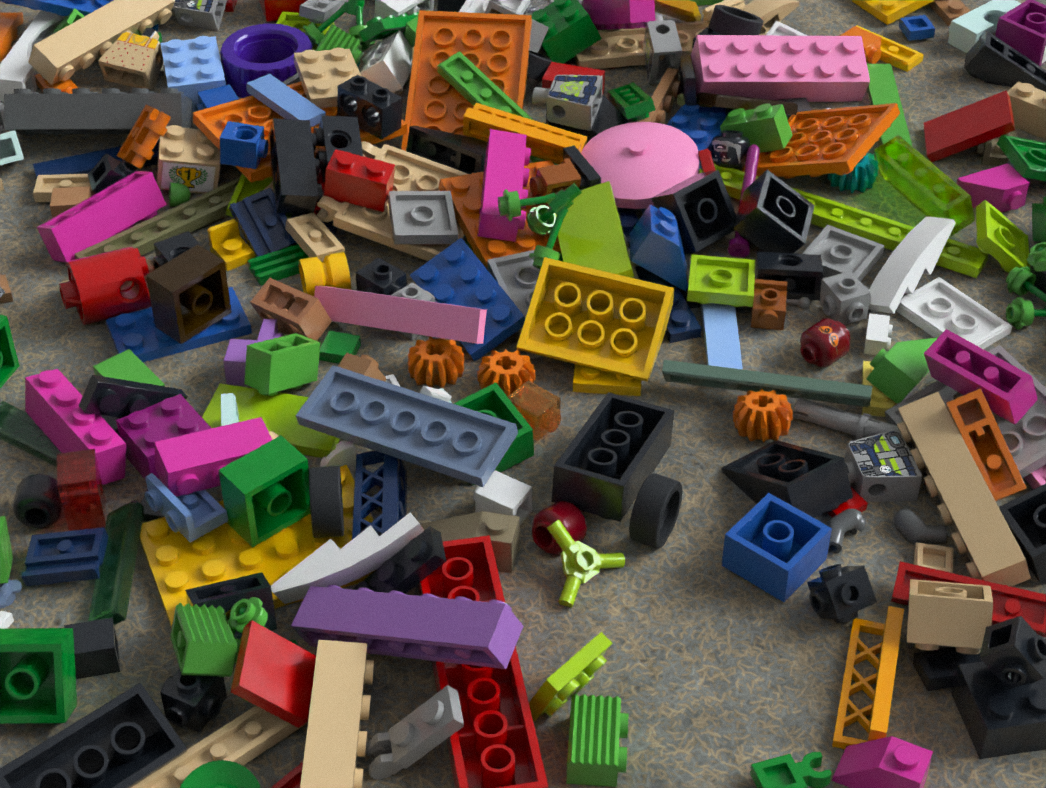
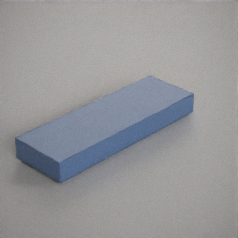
M271 74L247 83V92L285 119L309 120L310 126L313 127L320 124L321 115L326 116L325 111Z

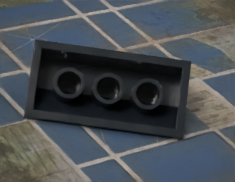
M140 682L0 768V788H131L187 752V747Z

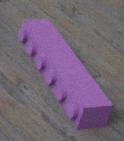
M328 585L327 587L310 586L291 624V627L313 647L318 646V640L367 643V653L500 669L507 668L523 629L522 623L513 614L511 607L499 600L493 599L489 600V602L472 601L461 596L449 599L439 598L428 593L416 596L406 595L395 590L383 593L374 592L368 588H359L358 590L343 589L336 585Z

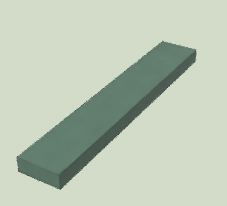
M664 360L662 369L664 380L667 382L744 392L749 390L759 392L762 388L763 391L767 392L776 390L777 395L783 394L791 398L802 397L807 400L861 407L870 406L873 387L862 384Z

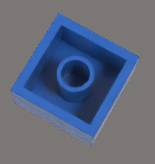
M768 493L725 534L722 566L785 602L827 559L832 528Z

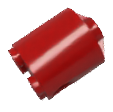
M127 247L67 261L66 267L69 281L60 283L59 290L65 309L76 307L83 325L151 307L149 290L144 276L149 274V269L145 257L140 256L138 248Z

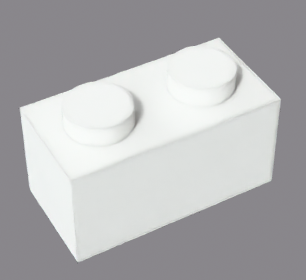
M869 313L864 354L877 355L882 348L890 350L891 338L888 337H891L893 325L889 324L890 316Z

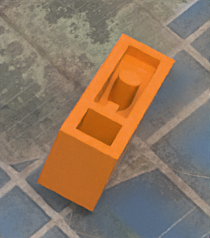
M981 388L946 402V407L995 501L1026 490L1027 487Z

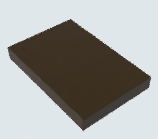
M703 92L697 93V104L733 109L743 108L744 110L755 109L767 103L771 104V106L783 104L786 114L797 115L798 105L796 103Z

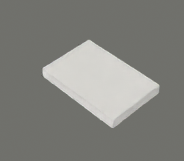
M940 277L914 290L913 294L903 296L896 309L898 313L934 338L939 337L947 329L982 349L1009 335L1012 329L1009 323Z

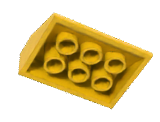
M544 257L517 344V350L648 382L672 310L674 288Z

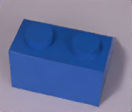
M650 204L630 232V259L637 265L686 291L689 285L687 264L677 219L666 208L660 207L658 209Z

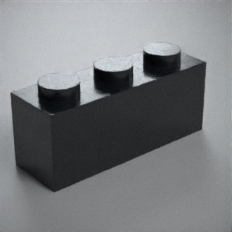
M273 118L268 142L276 213H313L317 202L320 201L323 194L322 184L317 183L319 159L314 158L316 134L311 133L309 120Z

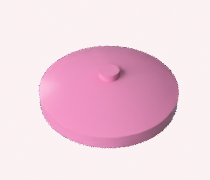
M632 122L611 127L593 137L581 151L584 158L601 177V183L610 182L616 206L619 208L644 209L648 208L650 204L654 206L652 197L695 174H699L700 170L698 148L694 141L679 129L661 123Z

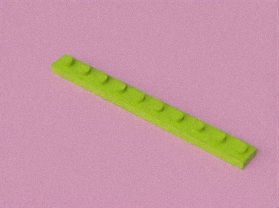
M714 164L715 170L720 172L728 195L740 200L744 172ZM792 188L815 205L811 224L823 228L830 225L882 244L884 248L892 251L897 248L914 228ZM948 238L936 265L977 278L986 265L989 254L983 253L977 247Z

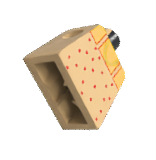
M146 28L142 35L129 32L122 33L98 60L104 79L136 88H146L151 91L155 86L163 65L161 45L158 41L159 34L152 28Z

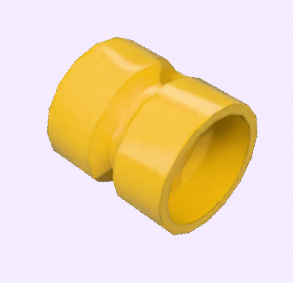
M344 252L329 254L325 256L323 262L317 256L299 259V273L304 293L314 296L315 285L351 290L350 272Z

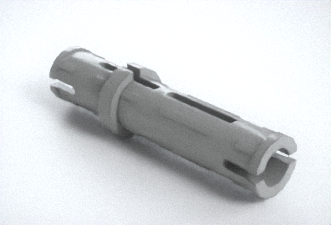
M802 397L797 400L794 409L797 412L793 414L794 419H800L854 435L856 440L898 429L896 425L872 419L870 414L863 413V415H858L806 400Z

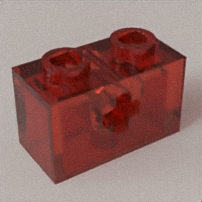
M95 449L57 454V486L68 530L104 527L107 531L106 497Z

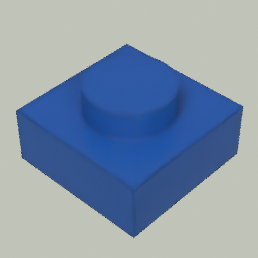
M926 15L900 18L899 22L900 30L909 41L934 38L936 28Z

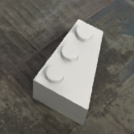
M401 30L379 41L362 59L365 65L359 70L360 75L383 88H387L396 95H399L404 90L403 86L409 80L408 76L412 69V47Z

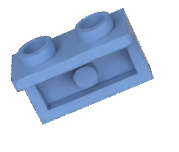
M153 473L145 476L148 489L145 492L147 503L153 511H160L165 516L172 531L175 533L180 532L189 542L228 522L227 511L206 490L176 497Z

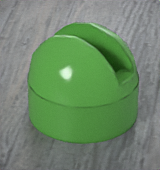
M170 182L169 207H177L188 202L191 196L189 188L181 183Z

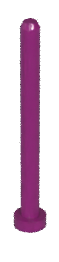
M755 144L751 145L747 151L740 202L744 190L756 179L760 149ZM735 230V236L728 244V253L734 257L745 258L749 255L750 243Z

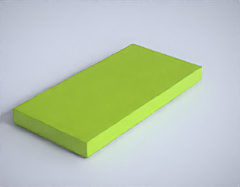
M607 181L581 190L582 193L573 200L574 204L568 208L569 211L558 233L563 262L630 278L634 277L610 182Z
M220 383L202 416L211 428L220 427L221 394L233 393L236 396L239 422L262 417L268 431L284 437L303 455L319 458L327 457L336 449L335 445L340 440V438L299 425L296 414L309 398L305 396L286 393L266 396L258 393V390L254 388Z

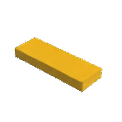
M856 25V27L882 37L880 46L881 57L879 60L906 72L923 61L924 54Z

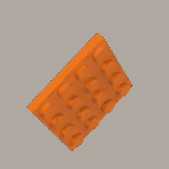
M891 103L797 112V115H791L788 122L793 136L784 149L759 153L756 176L760 177L766 170H769L777 177H784L785 179L794 178L799 175L818 177L823 174L836 173V175H846L852 172L859 161L866 156L870 148L900 114L898 104Z
M551 159L529 163L528 166H524V168L529 169L527 187H523V189L528 190L527 198L536 197L530 190V178L536 177L538 168L554 165ZM484 171L440 179L439 190L451 191L456 221L475 255L487 270L488 259L535 250L536 245L546 247L550 234L540 235L533 232L527 222V214L530 209L541 204L521 208V210L526 211L524 230L518 229L515 242L478 236ZM557 236L553 250L560 252L561 249Z

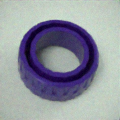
M258 24L234 32L226 38L220 51L226 85L230 84L238 97L245 98L251 96L247 92V83L271 74L281 82H284L297 74L294 65V53L313 50L310 39L301 30L283 24Z

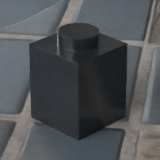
M113 617L64 625V628H73L76 679L120 672L119 646Z

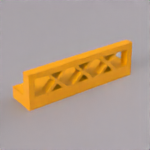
M475 103L473 109L468 107L463 118V135L488 142L490 129L527 135L526 148H531V156L544 160L551 159L552 162L557 164L563 161V148L575 145L581 153L587 143V136L479 103Z
M888 606L885 624L858 618L853 619L832 747L846 749V746L886 737L903 622V608ZM859 631L881 635L882 642L868 648L858 638ZM856 649H858V650L860 651V653L857 654V655H856ZM880 653L879 659L875 656ZM867 659L877 670V673L864 679L854 668V665ZM852 679L856 682V683L853 684V685H851V680H852ZM875 683V690L870 685ZM863 690L873 703L859 710L849 699V696ZM847 710L851 713V714L848 715V716H846V711H847ZM871 714L870 721H869V720L866 718V716H868V715ZM858 721L868 732L867 740L843 736V729Z

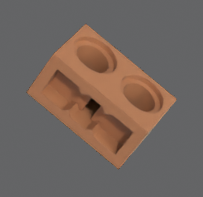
M272 278L266 281L250 302L262 321L263 319H277L278 331L287 335L297 333L318 341L332 322L318 298Z

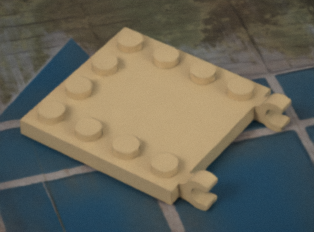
M361 142L364 157L395 164L393 191H440V179L467 174L384 144L380 149L369 142ZM322 196L317 204L318 207L322 208L317 214L321 221L331 222L333 220L334 227L426 261L431 260L451 245L394 244L388 204L384 212L347 202L340 203L329 196ZM456 221L458 239L462 238L465 241L466 237Z

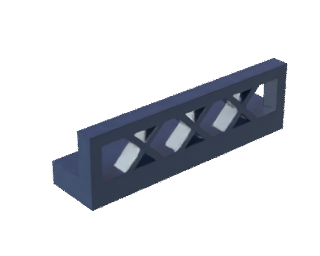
M378 451L356 454L352 540L370 525L381 536L407 515V470L403 460ZM384 462L373 473L366 470V465ZM374 485L382 488L373 497L365 494ZM374 509L382 513L372 523L364 520Z

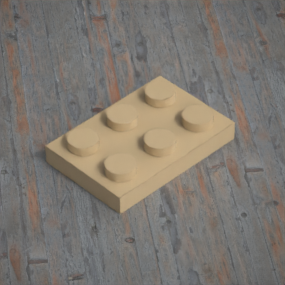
M333 48L324 51L305 50L294 53V65L306 98L319 108L337 107L338 85L356 75L361 76L350 49Z

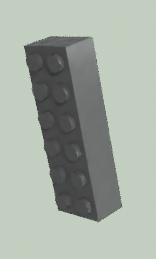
M54 88L43 89V94L32 92V89H14V94H4L5 130H15L20 135L129 134L145 105H149L169 115L171 119L167 126L177 125L182 128L192 129V99L185 96L184 92H179L177 88H161L160 93L149 92V89L132 88L131 93L120 92V89L103 88L102 93L90 92V89L75 88L72 89V94L61 92V89Z

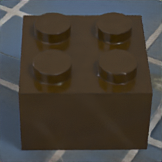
M198 244L146 275L155 327L180 344L232 312L225 262Z

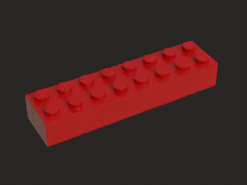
M490 535L443 541L446 562L417 584L419 596L428 593L439 598L455 599V597L461 596L472 601L489 602V600L494 599L505 603ZM516 646L506 669L431 661L437 693L448 685L458 691L464 727L446 739L455 788H549Z

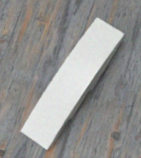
M925 217L907 234L892 252L869 289L871 303L868 310L894 314L904 293L913 294L922 274L931 275L956 224L954 219Z
M410 512L381 536L370 525L341 549L330 539L272 584L271 590L284 604L304 599L310 586H343L378 569L413 538L421 534L424 529Z

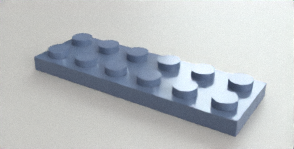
M332 365L296 414L299 425L480 487L485 486L518 434L515 423Z

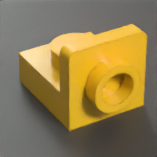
M235 219L208 228L210 252L224 260L227 271L248 264L249 259L255 258L254 251L241 238L239 225Z

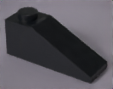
M988 31L966 54L964 69L974 78H980L986 83L1013 87L1017 82L1029 83L1035 88L1046 92V70Z
M413 125L409 128L406 151L467 174L484 171L488 142Z

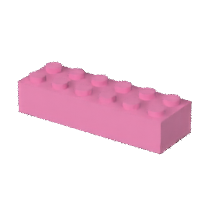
M697 35L691 53V61L696 78V97L697 93L703 92L769 100L806 98L808 102L862 101L870 84L861 36Z

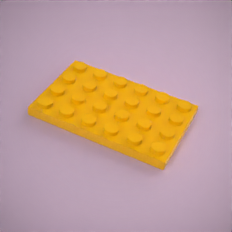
M340 466L344 516V535L341 537L314 538L311 514L253 548L227 522L192 542H189L180 532L175 533L172 531L165 517L136 525L137 535L171 629L176 605L179 603L183 606L188 604L185 591L187 589L261 572L271 586L328 540L332 539L340 549L352 540L355 481L348 466ZM223 500L218 501V503L224 508ZM371 513L364 518V520L370 523L374 521ZM374 571L361 577L360 579H357L340 587L344 588L350 585L357 584L363 581L365 578H367ZM272 592L274 609L298 602L294 601L284 604ZM231 609L226 613L227 618H230Z

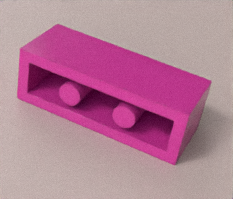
M947 329L924 352L931 377L962 395L981 388L991 411L1014 425L1038 400L1031 375Z
M262 417L156 441L154 442L155 469L161 482L176 497L188 495L193 492L221 486L219 469L273 439Z

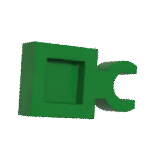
M821 752L808 753L798 763L794 762L791 754L751 764L750 775L757 788H808V786L824 788L830 784L832 773L830 769L822 772L812 769L821 766L823 757Z

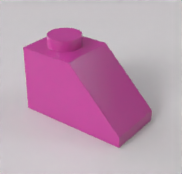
M1007 163L959 177L953 202L957 205L976 208L981 202L987 200L1001 213L1012 209L1015 210L1025 205L1030 182Z
M893 736L846 746L832 781L849 788H923L933 751Z

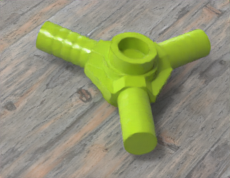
M559 519L547 527L563 550L561 559L566 581L558 601L560 605L572 608L580 585L586 583L599 573L600 569L624 567L625 556L623 553L598 554L595 549L582 542H575Z

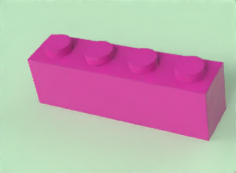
M583 0L584 9L589 14L597 30L646 28L645 22L655 21L654 0Z
M490 129L485 155L478 236L515 242L518 229L524 230L526 211L521 210V216L513 217L512 221H508L506 215L500 216L498 197L503 196L504 190L507 189L508 192L517 191L520 199H527L528 190L523 189V187H527L529 169L524 168V166L529 165L531 148H526L527 135Z
M136 171L41 224L37 229L51 258L54 261L67 263V261L75 260V253L133 227V224L140 220L145 221L155 217L158 214L157 210L167 204L153 173Z
M58 369L47 370L40 374L25 377V412L88 484L95 488L125 478L126 443L101 415L84 413L79 407L83 396Z

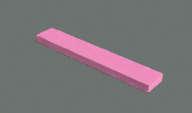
M315 285L314 297L319 299L332 321L483 344L486 309Z

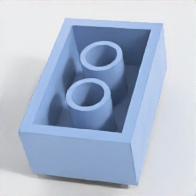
M199 36L189 40L173 39L160 43L167 87L177 88L179 92H184L185 96L192 99V112H196L195 104H199L197 92L226 85L216 36Z

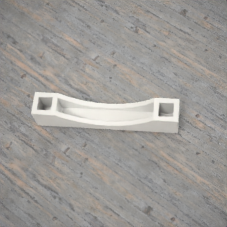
M40 10L37 16L34 17L31 24L23 32L16 44L13 45L7 56L1 61L0 101L4 102V94H14V89H32V92H36L37 86L33 67L28 63L33 45L52 35L55 28L66 16Z

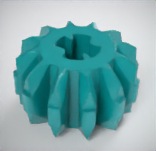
M866 153V156L859 161L852 172L846 175L831 173L828 174L827 179L831 181L832 187L839 186L840 192L848 189L852 194L855 190L864 193L866 188H873L878 176V161L874 159V154Z

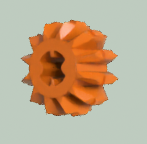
M428 336L426 341L417 340L416 345L409 348L408 372L410 373V378L416 380L417 385L426 383L428 387L432 388L434 385H439L444 389L446 382L456 385L457 378L462 377L464 353L462 352V347L456 345L455 340L433 339L431 336Z
M505 348L503 352L499 353L492 350L490 356L482 357L479 371H477V378L481 389L497 383L509 399L514 397V399L521 401L523 394H531L535 381L534 365L530 361V356L521 355L520 350L508 352Z
M761 388L759 392L749 390L746 395L738 396L733 410V422H735V428L738 429L739 436H748L749 441L758 439L764 443L765 440L772 439L778 441L779 436L788 435V430L793 420V410L791 409V403L787 401L786 395H777L776 390L767 392Z

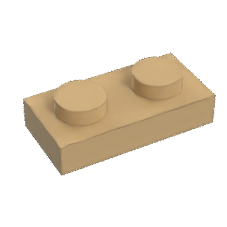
M88 174L38 175L33 191L35 202H50L53 188L90 186L92 196L96 193L92 191Z
M314 212L286 219V231L309 258L317 256L323 262L325 256L345 251L344 246Z

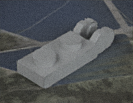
M447 685L391 727L389 732L377 733L373 736L372 740L366 743L367 756L375 758V761H371L372 763L368 767L370 778L372 777L373 780L385 779L395 775L403 768L407 769L464 727L458 691Z

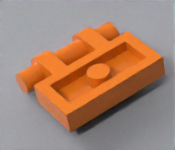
M145 105L116 156L142 169L146 160H151L154 154L152 150L160 136L164 137L168 130L166 126L171 117L162 111Z

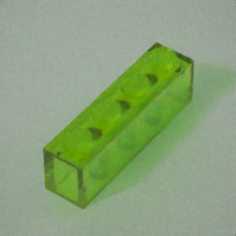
M897 135L874 150L876 161H878L879 175L926 217L954 219L956 224L949 237L975 222L971 195L902 137Z

